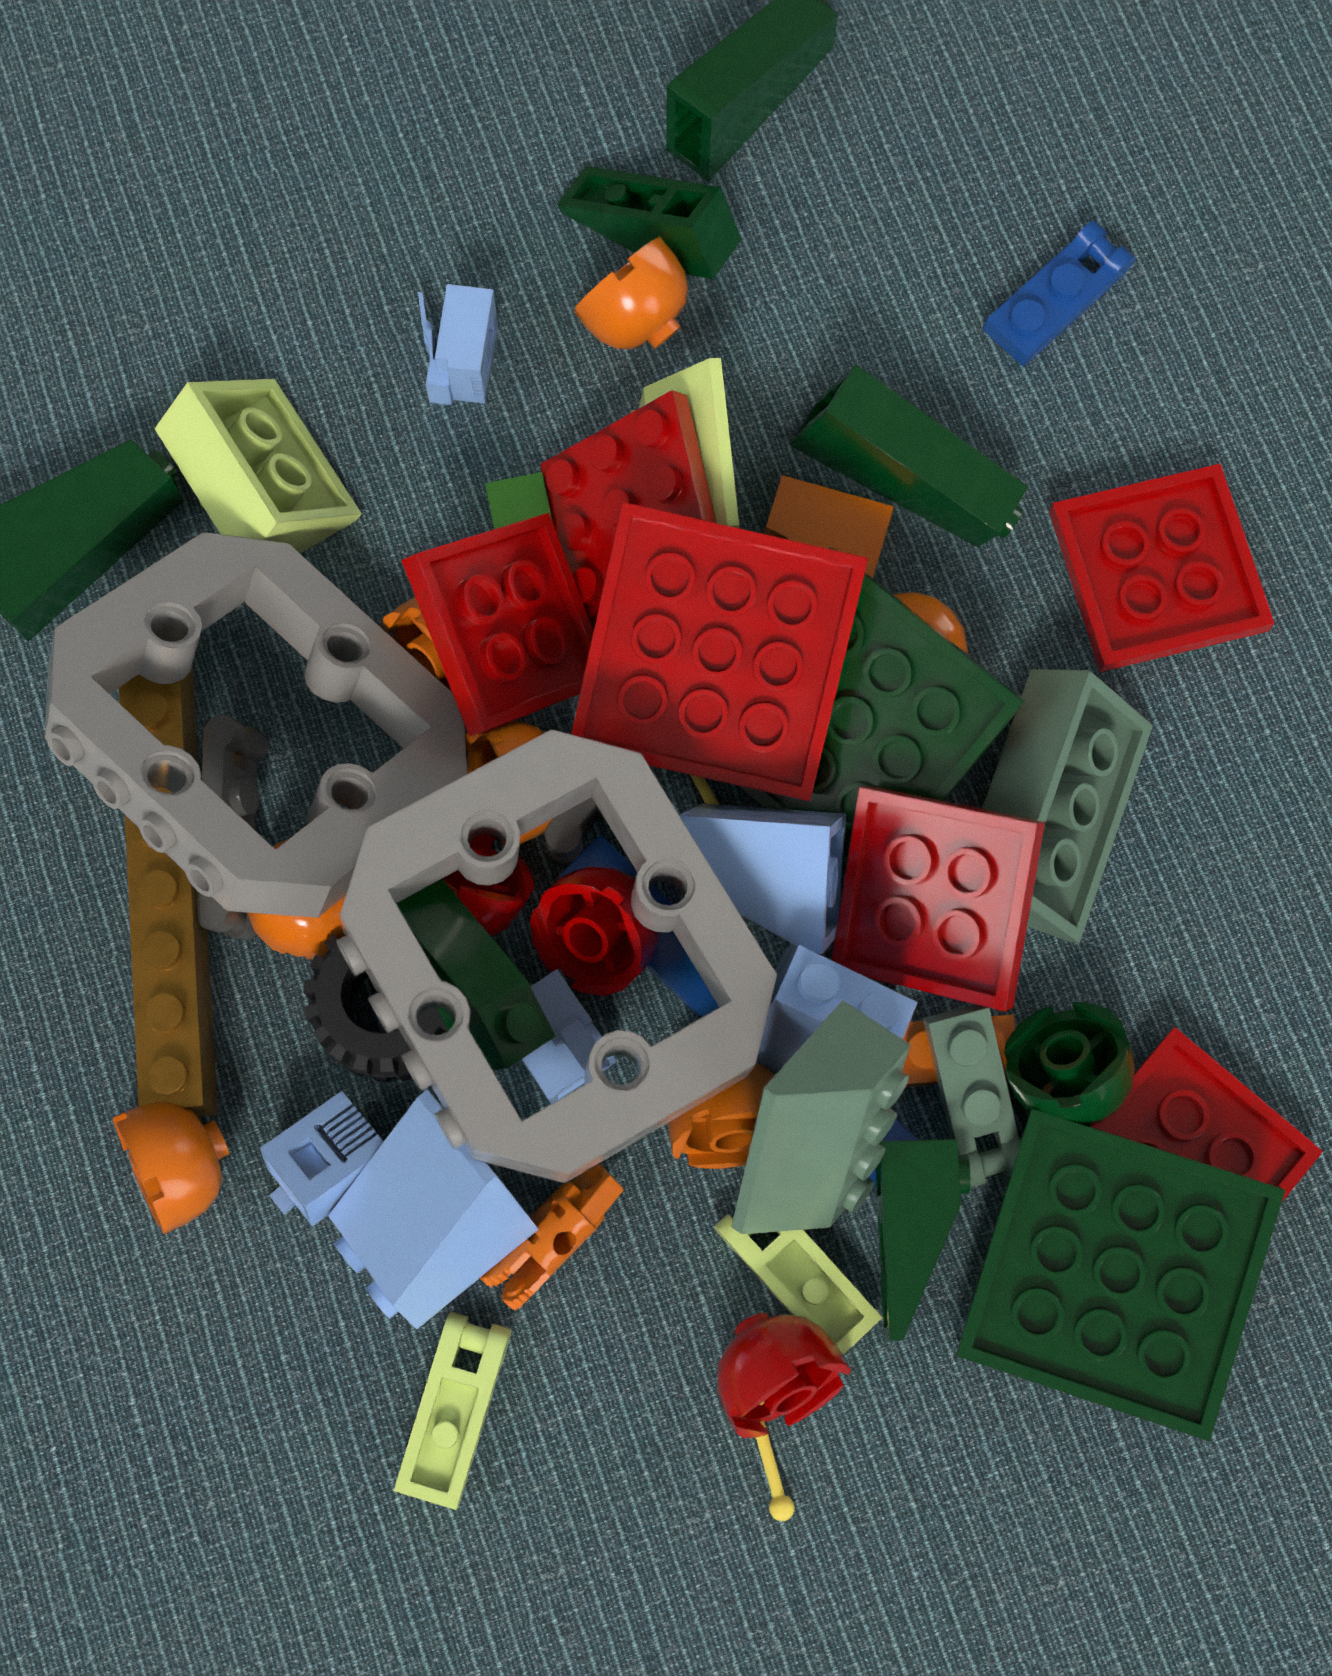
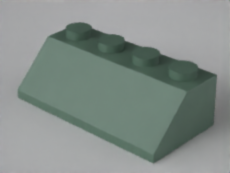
M1031 669L1021 696L1026 702L1014 716L981 809L1045 822L1027 927L1068 942L1080 943L1153 725L1090 670Z
M842 1000L764 1087L731 1227L740 1234L830 1228L845 1209L855 1213L862 1206L874 1186V1181L869 1176L885 1153V1147L879 1143L886 1136L897 1116V1113L890 1108L900 1097L909 1080V1076L902 1072L910 1048L909 1043Z

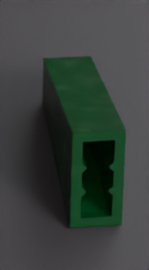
M773 0L686 68L667 85L666 151L709 182L834 48L838 14L832 10L825 0Z
M856 364L817 399L789 444L803 454L976 547L983 545L996 536L1002 539L1005 538L1015 527L1023 513V509L1017 505L1028 488L1026 484Z
M130 439L0 505V615L28 642L184 501L173 481L179 474L170 462L155 449L147 455Z

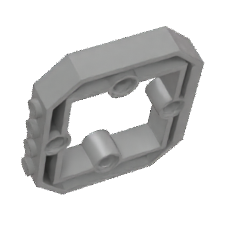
M202 532L55 627L48 663L44 737L51 751L63 764L73 765L93 784L97 795L107 806L113 809H120L137 825L142 837L150 847L157 852H165L186 872L188 880L199 893L207 897L212 896L226 911L320 917L347 894L367 827L467 775L464 721L453 693L289 543ZM244 602L308 660L304 677L307 686L315 695L323 700L334 703L351 700L403 748V750L373 773L363 766L351 763L337 764L329 768L322 776L307 817L308 824L276 850L201 780L199 765L192 755L181 748L169 745L164 746L110 695V693L138 674L149 681L160 684L175 683L184 679L191 670L201 631ZM154 787H162L173 793L161 792ZM338 803L346 805L352 810L343 808L340 805H338Z
M550 730L367 827L340 914L345 936L336 941L353 974L356 976L366 971L378 993L369 997V1001L384 1029L389 1033L398 1028L408 1044L410 1051L401 1056L414 1082L421 1091L432 1086L444 1109L435 1113V1117L453 1149L465 1144L470 1155L475 1160L562 1183L575 1178L747 1077L756 1064L777 977L773 967L642 754L556 730ZM592 797L638 872L631 893V907L635 918L644 927L654 932L667 933L673 931L719 1008L652 1047L643 1037L631 1031L617 1030L605 1034L594 1044L585 1067L586 1085L521 1121L469 1031L470 1009L466 997L458 988L440 981L396 903L457 870L466 879L479 885H493L504 881L512 874L518 863L521 835ZM489 834L499 838L504 844V849L497 855L483 857L474 853L469 844L475 837ZM660 881L669 882L680 890L682 900L674 905H662L653 899L648 888L653 883ZM441 1007L448 1010L454 1016L455 1023L447 1033L429 1035L423 1032L417 1024L420 1015L427 1009ZM614 1055L627 1057L635 1064L637 1078L632 1083L626 1085L615 1084L604 1075L602 1062Z

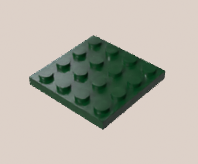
M865 573L811 801L743 786L739 787L765 808L846 814L843 873L846 874L859 787L872 786L945 801L1026 701Z
M1031 1108L956 1356L1210 1442L1285 1189L1090 1126L1052 1117Z

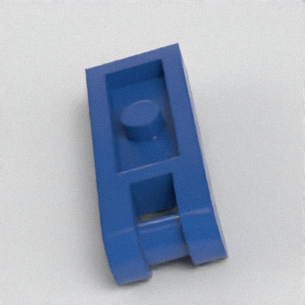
M1095 220L1090 221L1067 247L985 321L983 331L1022 367L1026 366L1120 280L1136 260V257L1124 246L1117 249L1105 238L1107 231ZM1089 255L1102 266L1094 274L1082 264Z

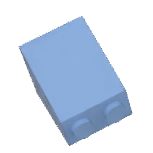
M702 803L679 815L740 915L794 945H800L817 954L825 952L835 940L841 906L846 814Z
M800 945L787 947L775 970L777 977L756 1063L778 1073L842 1000L903 1039L917 1002Z
M428 1089L416 1098L328 1215L342 1235L334 1243L339 1253L357 1274L366 1268L375 1280L366 1287V1290L378 1307L389 1319L399 1312L416 1330L539 1230L486 1162L473 1159L465 1144L453 1149L435 1117V1113L443 1108Z

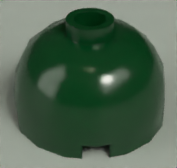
M1072 1002L1074 1010H1063L1055 1014L1052 1006L1037 1010L1017 1025L1005 1044L1004 1054L1007 1059L1005 1072L1014 1095L1029 1113L1032 1108L1049 1116L1066 1119L1086 1126L1103 1122L1118 1111L1133 1084L1135 1070L1134 1055L1122 1021L1107 1008L1088 1002Z

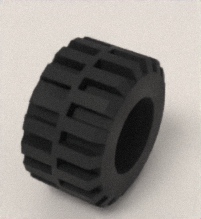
M333 934L324 942L329 949L323 958L315 954L309 966L314 971L313 979H305L303 993L309 999V1005L304 1006L308 1022L314 1028L312 1033L323 1048L339 1064L345 1066L355 1075L362 1078L364 1075H367L376 1082L389 1083V1078L399 1077L402 1082L413 1079L401 1056L410 1051V1048L400 1030L389 1033H374L366 1031L356 1022L352 1012L353 999L358 987L368 977L366 971L356 976L353 974L336 941L339 939ZM436 1007L425 1010L417 1021L422 1031L429 1035H441L448 1032Z

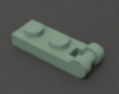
M973 1004L923 1018L950 1138L957 1139L958 1155H968L970 1188L985 1184V1177L1005 1172L1010 1177L1020 1140L990 1008ZM994 1133L997 1148L978 1153L974 1138Z

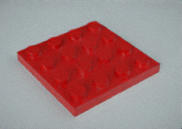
M622 502L571 735L641 753L649 766L811 801L868 558Z

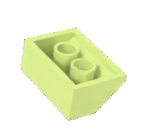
M709 358L644 387L639 408L671 390L687 395L716 522L739 528L721 358Z
M275 379L187 382L155 427V431L169 451L172 459L181 470L221 535L289 543L295 550L302 553L354 523L362 514Z

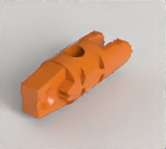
M600 1164L581 1173L572 1182L569 1180L564 1183L529 1217L539 1230L481 1276L480 1279L490 1287H497L498 1284H503L507 1279L508 1282L504 1284L505 1287L501 1290L503 1292L501 1295L502 1301L514 1311L519 1309L597 1229L605 1218V1212L623 1192V1187Z

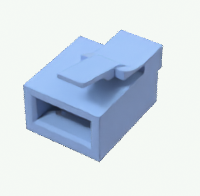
M447 284L437 347H435L433 325L427 321L422 292H418L426 351L430 355L426 379L429 402L452 405L453 400L486 404L498 327L493 289Z
M557 969L531 986L556 1037L521 1059L550 1104L555 1103L585 1084V1067L594 1044L602 1038L592 1019ZM615 1056L608 1057L602 1062L603 1071L616 1063Z
M343 1091L260 1147L267 1170L280 1185L269 1195L284 1215L296 1205L312 1227L330 1214L384 1142L376 1134L375 1130L371 1128V1125L367 1123L366 1119L362 1117L361 1113L357 1111V1108L353 1106Z

